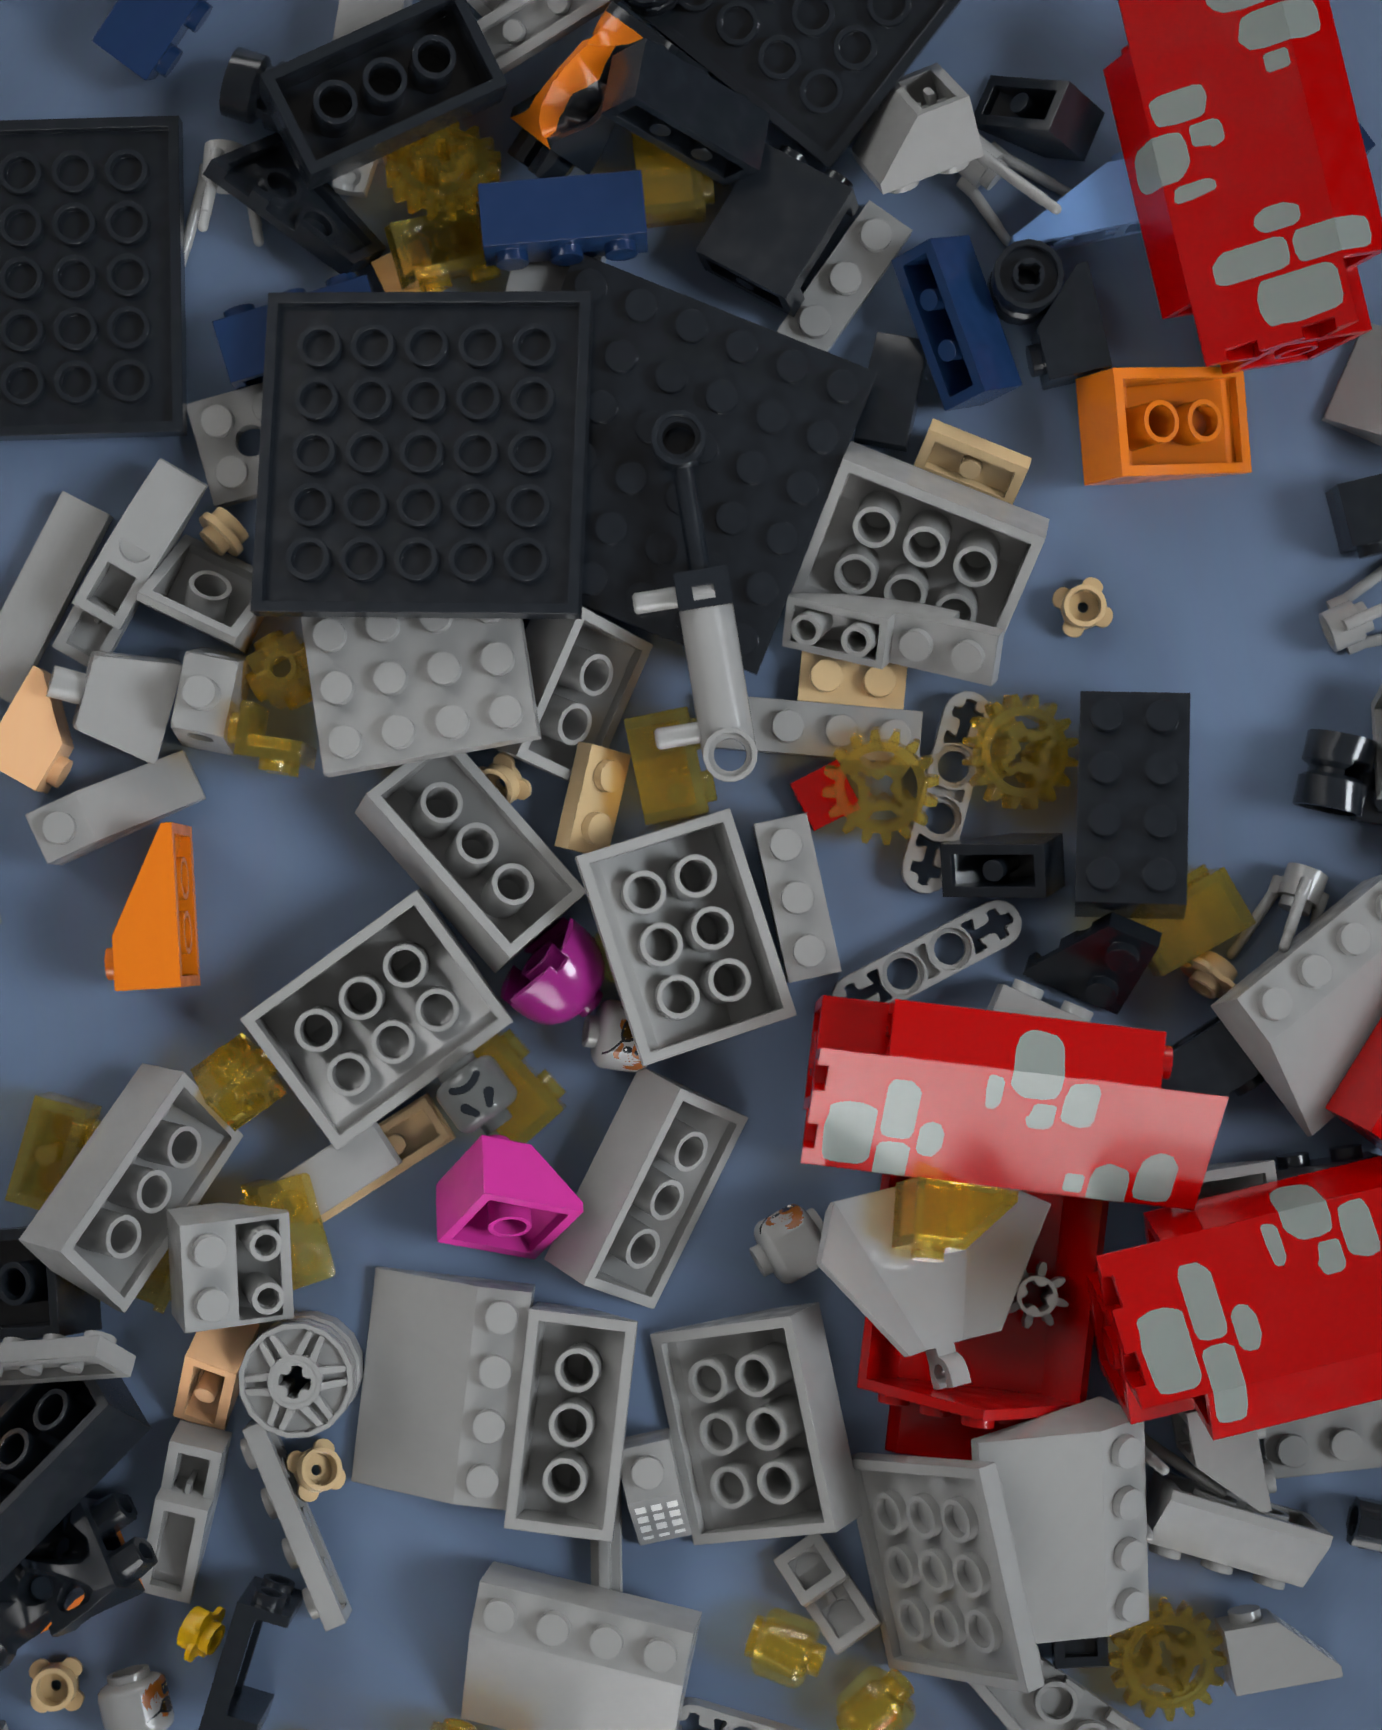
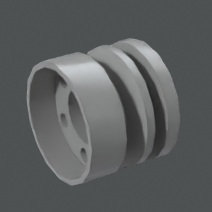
M320 1311L294 1312L293 1319L275 1321L246 1351L239 1370L240 1397L249 1416L264 1430L285 1438L311 1437L330 1428L356 1397L364 1374L363 1351L354 1332L338 1318ZM296 1366L302 1367L303 1377L311 1379L302 1389L295 1388V1379L287 1377V1374Z

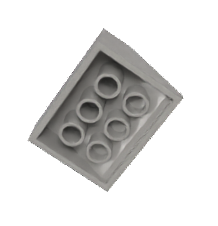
M851 441L840 464L791 593L847 594L932 605L960 611L959 619L1002 628L1006 632L1045 542L1050 519Z
M730 808L575 857L642 1066L797 1015Z
M1382 874L1358 884L1292 939L1287 952L1284 953L1280 950L1275 952L1211 1005L1216 1015L1307 1136L1314 1135L1335 1117L1325 1107L1382 1017Z
M421 888L407 896L240 1018L241 1022L336 1150L343 1147L513 1022L459 940Z
M376 1267L351 1481L454 1505L506 1510L529 1308L534 1303L536 1284Z
M819 1302L770 1308L650 1334L694 1545L836 1533L863 1514Z
M1099 1396L971 1439L972 1460L996 1462L998 1474L1003 1484L1004 1502L1010 1529L1016 1542L1015 1552L1023 1587L1028 1597V1611L1035 1643L1108 1637L1149 1621L1144 1422L1131 1425L1121 1405Z
M493 1561L479 1582L469 1633L461 1719L505 1730H678L702 1612Z

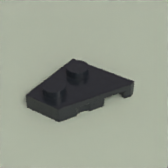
M1110 912L1093 921L1088 929L1077 930L1063 937L1060 940L1059 947L1044 956H1041L1038 952L1030 955L1026 961L1023 975L1118 1015L1158 950L1162 933L1119 914Z

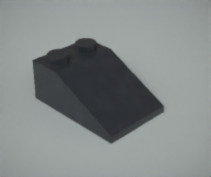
M28 1226L0 1228V1340L5 1337H18L22 1339L43 1338V1335L49 1333L68 1336L84 1333L88 1330H101L100 1300L52 1272L19 1241V1238Z

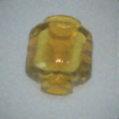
M774 1608L768 1612L766 1617L757 1615L747 1640L744 1656L751 1658V1670L755 1675L795 1689L804 1683L807 1675L818 1677L828 1646L819 1643L820 1627L817 1622L782 1608Z
M868 1666L838 1695L836 1699L838 1711L836 1723L840 1730H905L916 1717L915 1704L911 1698L915 1693L910 1681L897 1669L892 1668L888 1672L877 1666Z

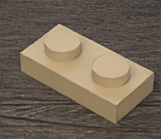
M933 418L914 466L1013 504L1029 470L1032 458Z
M801 651L797 701L903 711L908 667L888 663L883 669H878Z
M578 742L554 846L585 854L611 845L631 755L591 743Z

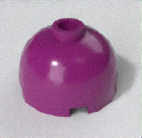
M563 917L556 920L527 946L524 951L532 955L527 960L524 968L521 971L513 965L501 987V998L520 1014L535 1023L554 1025L567 1022L578 1014L581 1017H586L598 1006L603 997V993L599 989L605 976V957L599 943L586 929L571 917L569 921Z

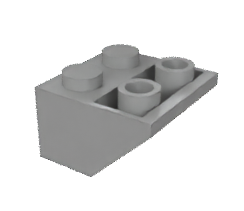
M938 63L904 75L863 127L852 148L855 161L883 195L889 192L899 194L910 191L919 184L920 180L938 173H957L965 169L970 161L984 156L970 96Z
M213 1203L166 1209L172 1315L184 1333L294 1318L290 1217L288 1210L230 1203Z
M1195 1409L1171 1415L1176 1446L1198 1470L1259 1512L1272 1511L1269 1494L1277 1492L1276 1479L1270 1460L1262 1459L1259 1439L1266 1438V1428L1213 1441Z

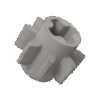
M1040 1261L1036 1265L1035 1273H1027L1025 1269L1009 1313H1013L1018 1309L1023 1311L1022 1326L1028 1329L1032 1325L1034 1317H1041L1049 1326L1054 1325L1050 1312L1055 1306L1068 1307L1069 1304L1064 1299L1058 1297L1056 1289L1065 1283V1278L1062 1276L1054 1277L1051 1280L1046 1278L1047 1263ZM1030 1281L1039 1287H1046L1047 1291L1040 1296L1043 1304L1039 1308L1029 1302L1022 1303L1021 1299L1028 1294L1025 1285Z

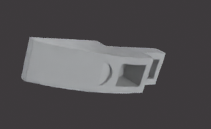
M162 458L158 460L130 502L72 601L74 606L52 645L53 648L86 667L92 651L112 653L115 651L140 605V602L136 600L138 591L176 546L208 487L207 484Z
M790 593L786 603L782 646L878 669H883L888 663L992 686L998 680L1005 629L959 619L960 611L932 605L847 594Z

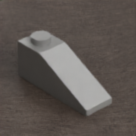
M181 750L158 759L156 764L147 763L77 790L25 814L47 864L64 865L207 798L186 752Z

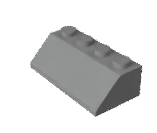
M466 753L401 765L367 792L354 812L494 973H497L586 894L585 888Z
M142 1063L21 1235L19 1241L52 1272L113 1309L125 1313L168 1250L166 1209L198 1205L244 1135L185 1072Z
M643 1068L637 1071L576 1194L583 1202V1213L552 1242L544 1259L584 1286L654 1309L748 1117L652 1070Z
M537 1302L529 1308L504 1528L613 1542L638 1321L591 1308Z

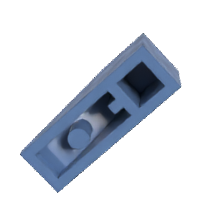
M1123 152L1114 154L1110 162H1106L1057 201L1062 208L1059 214L1055 215L1046 209L1014 234L1008 246L1016 241L1032 239L1042 241L1054 250L1142 233Z

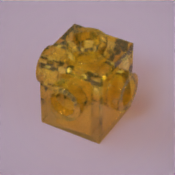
M277 630L255 642L256 652L245 657L252 671L245 674V677L260 702L269 699L271 705L280 710L288 706L290 711L313 701L303 639L293 631L284 635L282 630ZM288 659L291 663L289 674L285 677H276L273 673V666Z
M243 1032L225 1045L217 1048L210 1056L190 1069L205 1103L234 1131L287 1094L277 1074L278 1070L261 1047H257Z

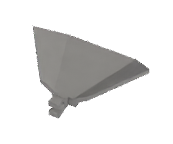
M926 1179L830 1202L824 1216L816 1264L904 1357L926 1352L934 1390L954 1388L971 1383L967 1364L963 1357L956 1352L954 1343L1002 1331L1051 1204L1023 1191Z

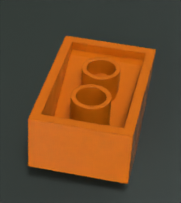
M1221 366L1110 368L1075 379L1084 486L1136 484L1238 475L1252 472L1244 371L1222 374Z
M164 822L160 823L112 934V948H106L105 973L109 981L114 980L115 991L201 985L191 826Z

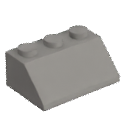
M582 607V619H530L525 630L542 739L494 748L568 782L578 742L609 748L653 647V644Z
M1154 1469L1146 1496L1147 1523L1154 1533V1539L1147 1541V1543H1150L1149 1550L1155 1554L1174 1560H1180L1182 1553L1202 1558L1200 1564L1209 1570L1232 1575L1233 1569L1237 1568L1254 1573L1252 1580L1261 1585L1284 1590L1286 1583L1303 1588L1331 1547L1333 1536L1309 1513L1272 1502V1511L1261 1513L1227 1489L1226 1496L1220 1498L1189 1478L1172 1473L1161 1475Z

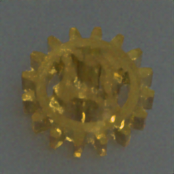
M457 122L386 155L387 188H392L393 200L396 203L407 200V210L410 214L418 212L421 208L426 209L428 220L432 221L437 217L438 212H446L450 221L456 220L457 211L464 209L472 216L477 214L476 202L479 201L477 184L501 182L500 151H494V139L491 136L480 139L479 127L476 125L463 131L460 130V122Z
M1018 694L1003 696V706L997 701L988 702L984 705L988 718L981 716L972 717L969 721L978 732L976 736L964 737L962 740L964 745L973 748V755L963 759L962 765L975 766L977 773L970 779L969 783L971 786H988L983 797L987 802L997 801L1002 797L1003 809H1017L1019 803L1023 809H1038V798L1043 802H1053L1057 799L1053 786L1069 787L1071 781L1063 772L1065 767L1078 766L1079 761L1068 756V749L1078 745L1079 740L1078 738L1065 737L1064 731L1070 726L1072 721L1070 718L1057 720L1053 718L1058 707L1054 702L1044 703L1039 707V695H1024L1022 701ZM1015 716L1031 719L1038 726L1027 729L1022 721H1016ZM1030 742L1025 746V749L1020 753V758L1022 761L1011 762L1016 758L1015 755L1018 754L1021 750L1019 743ZM1015 775L1018 782L1025 783L1026 787L1017 788L1009 785L1002 779L1006 776Z
M878 726L872 727L870 740L866 742L855 732L850 736L853 748L850 752L839 746L833 752L836 759L841 763L840 766L827 765L824 771V775L835 780V784L823 788V797L836 798L837 803L830 808L828 814L831 818L844 814L847 819L842 831L845 834L851 832L856 826L863 829L861 835L862 843L867 844L873 833H880L884 845H890L892 832L896 830L907 840L912 836L910 822L915 821L923 826L928 823L929 818L922 810V807L937 806L938 797L927 792V788L934 787L940 783L939 775L926 774L925 771L934 762L932 754L919 758L915 753L919 747L920 740L914 738L907 745L900 743L901 730L897 728L893 730L889 739H882ZM875 751L893 753L889 760L871 762L865 756L862 757L867 753ZM910 766L917 779L918 790L916 798L912 797V794L904 788L903 776ZM847 773L858 784L859 797L853 805L850 803L845 789ZM885 775L891 777L890 790L893 793L892 795L884 791L877 797L871 794L870 791L873 784L869 779L871 776L877 780L882 779ZM891 810L898 816L889 820L870 818L874 812Z
M1160 1597L1158 1610L1151 1611L1149 1608V1621L1128 1628L1124 1634L1118 1632L1109 1636L1112 1642L1119 1648V1651L1108 1653L1109 1665L1121 1668L1110 1676L1116 1688L1127 1687L1122 1696L1130 1707L1142 1700L1141 1710L1148 1718L1152 1717L1157 1707L1161 1708L1167 1721H1173L1175 1708L1180 1707L1183 1708L1189 1717L1195 1716V1710L1192 1702L1200 1699L1203 1703L1210 1705L1213 1700L1206 1689L1209 1685L1223 1687L1225 1682L1220 1674L1214 1670L1215 1667L1228 1664L1223 1652L1213 1650L1223 1642L1222 1636L1217 1630L1207 1631L1211 1621L1204 1612L1192 1618L1193 1608L1184 1600L1179 1604L1177 1610L1173 1611L1168 1599ZM1163 1625L1179 1626L1188 1630L1191 1634L1188 1635L1185 1631L1176 1635L1166 1631ZM1145 1635L1140 1651L1133 1654L1136 1644ZM1160 1641L1172 1653L1171 1660L1173 1664L1171 1667L1174 1672L1173 1677L1167 1668H1164L1161 1664L1162 1657L1160 1654L1162 1650L1159 1646ZM1200 1664L1197 1674L1189 1682L1194 1667ZM1158 1684L1168 1688L1170 1692H1156L1146 1687Z

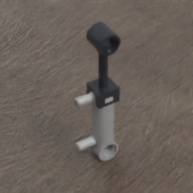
M672 410L664 413L656 420L651 432V444L656 459L662 466L667 468V471H673L689 571L673 573L675 586L637 592L632 595L636 614L678 608L697 722L656 728L654 731L656 747L662 750L700 743L707 771L714 778L723 782H736L744 779L753 771L757 762V748L728 566L726 564L710 567L694 467L699 466V462L704 455L706 432L702 422L696 415L686 410ZM676 427L689 430L695 439L693 447L683 454H673L663 444L665 434ZM726 739H734L740 742L746 752L744 764L734 771L721 769L714 759L716 746Z

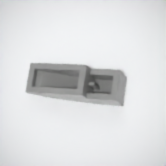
M180 1420L169 1441L161 1488L155 1497L147 1542L151 1544L158 1562L140 1578L145 1589L143 1593L190 1604L214 1518L232 1432Z

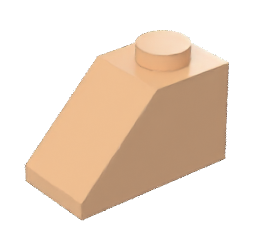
M33 665L0 722V771L34 791L48 794L52 786L58 788L68 776L73 765V761L69 759V756L74 749L62 700L46 696L51 673Z
M260 1324L196 1332L184 1358L173 1413L174 1417L221 1430L226 1429L239 1394V1370L246 1351L256 1341Z

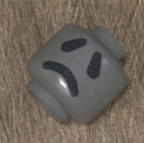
M471 1052L437 1077L442 1085L436 1092V1099L460 1132L468 1134L481 1128L486 1136H488L513 1117L507 1107L516 1100L517 1089L492 1056L484 1055L477 1058Z

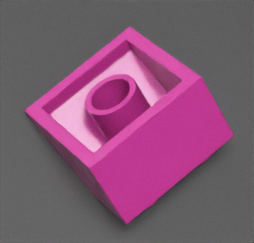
M481 1135L436 1184L437 1242L535 1260L583 1213V1202L531 1144L511 1141L503 1135Z

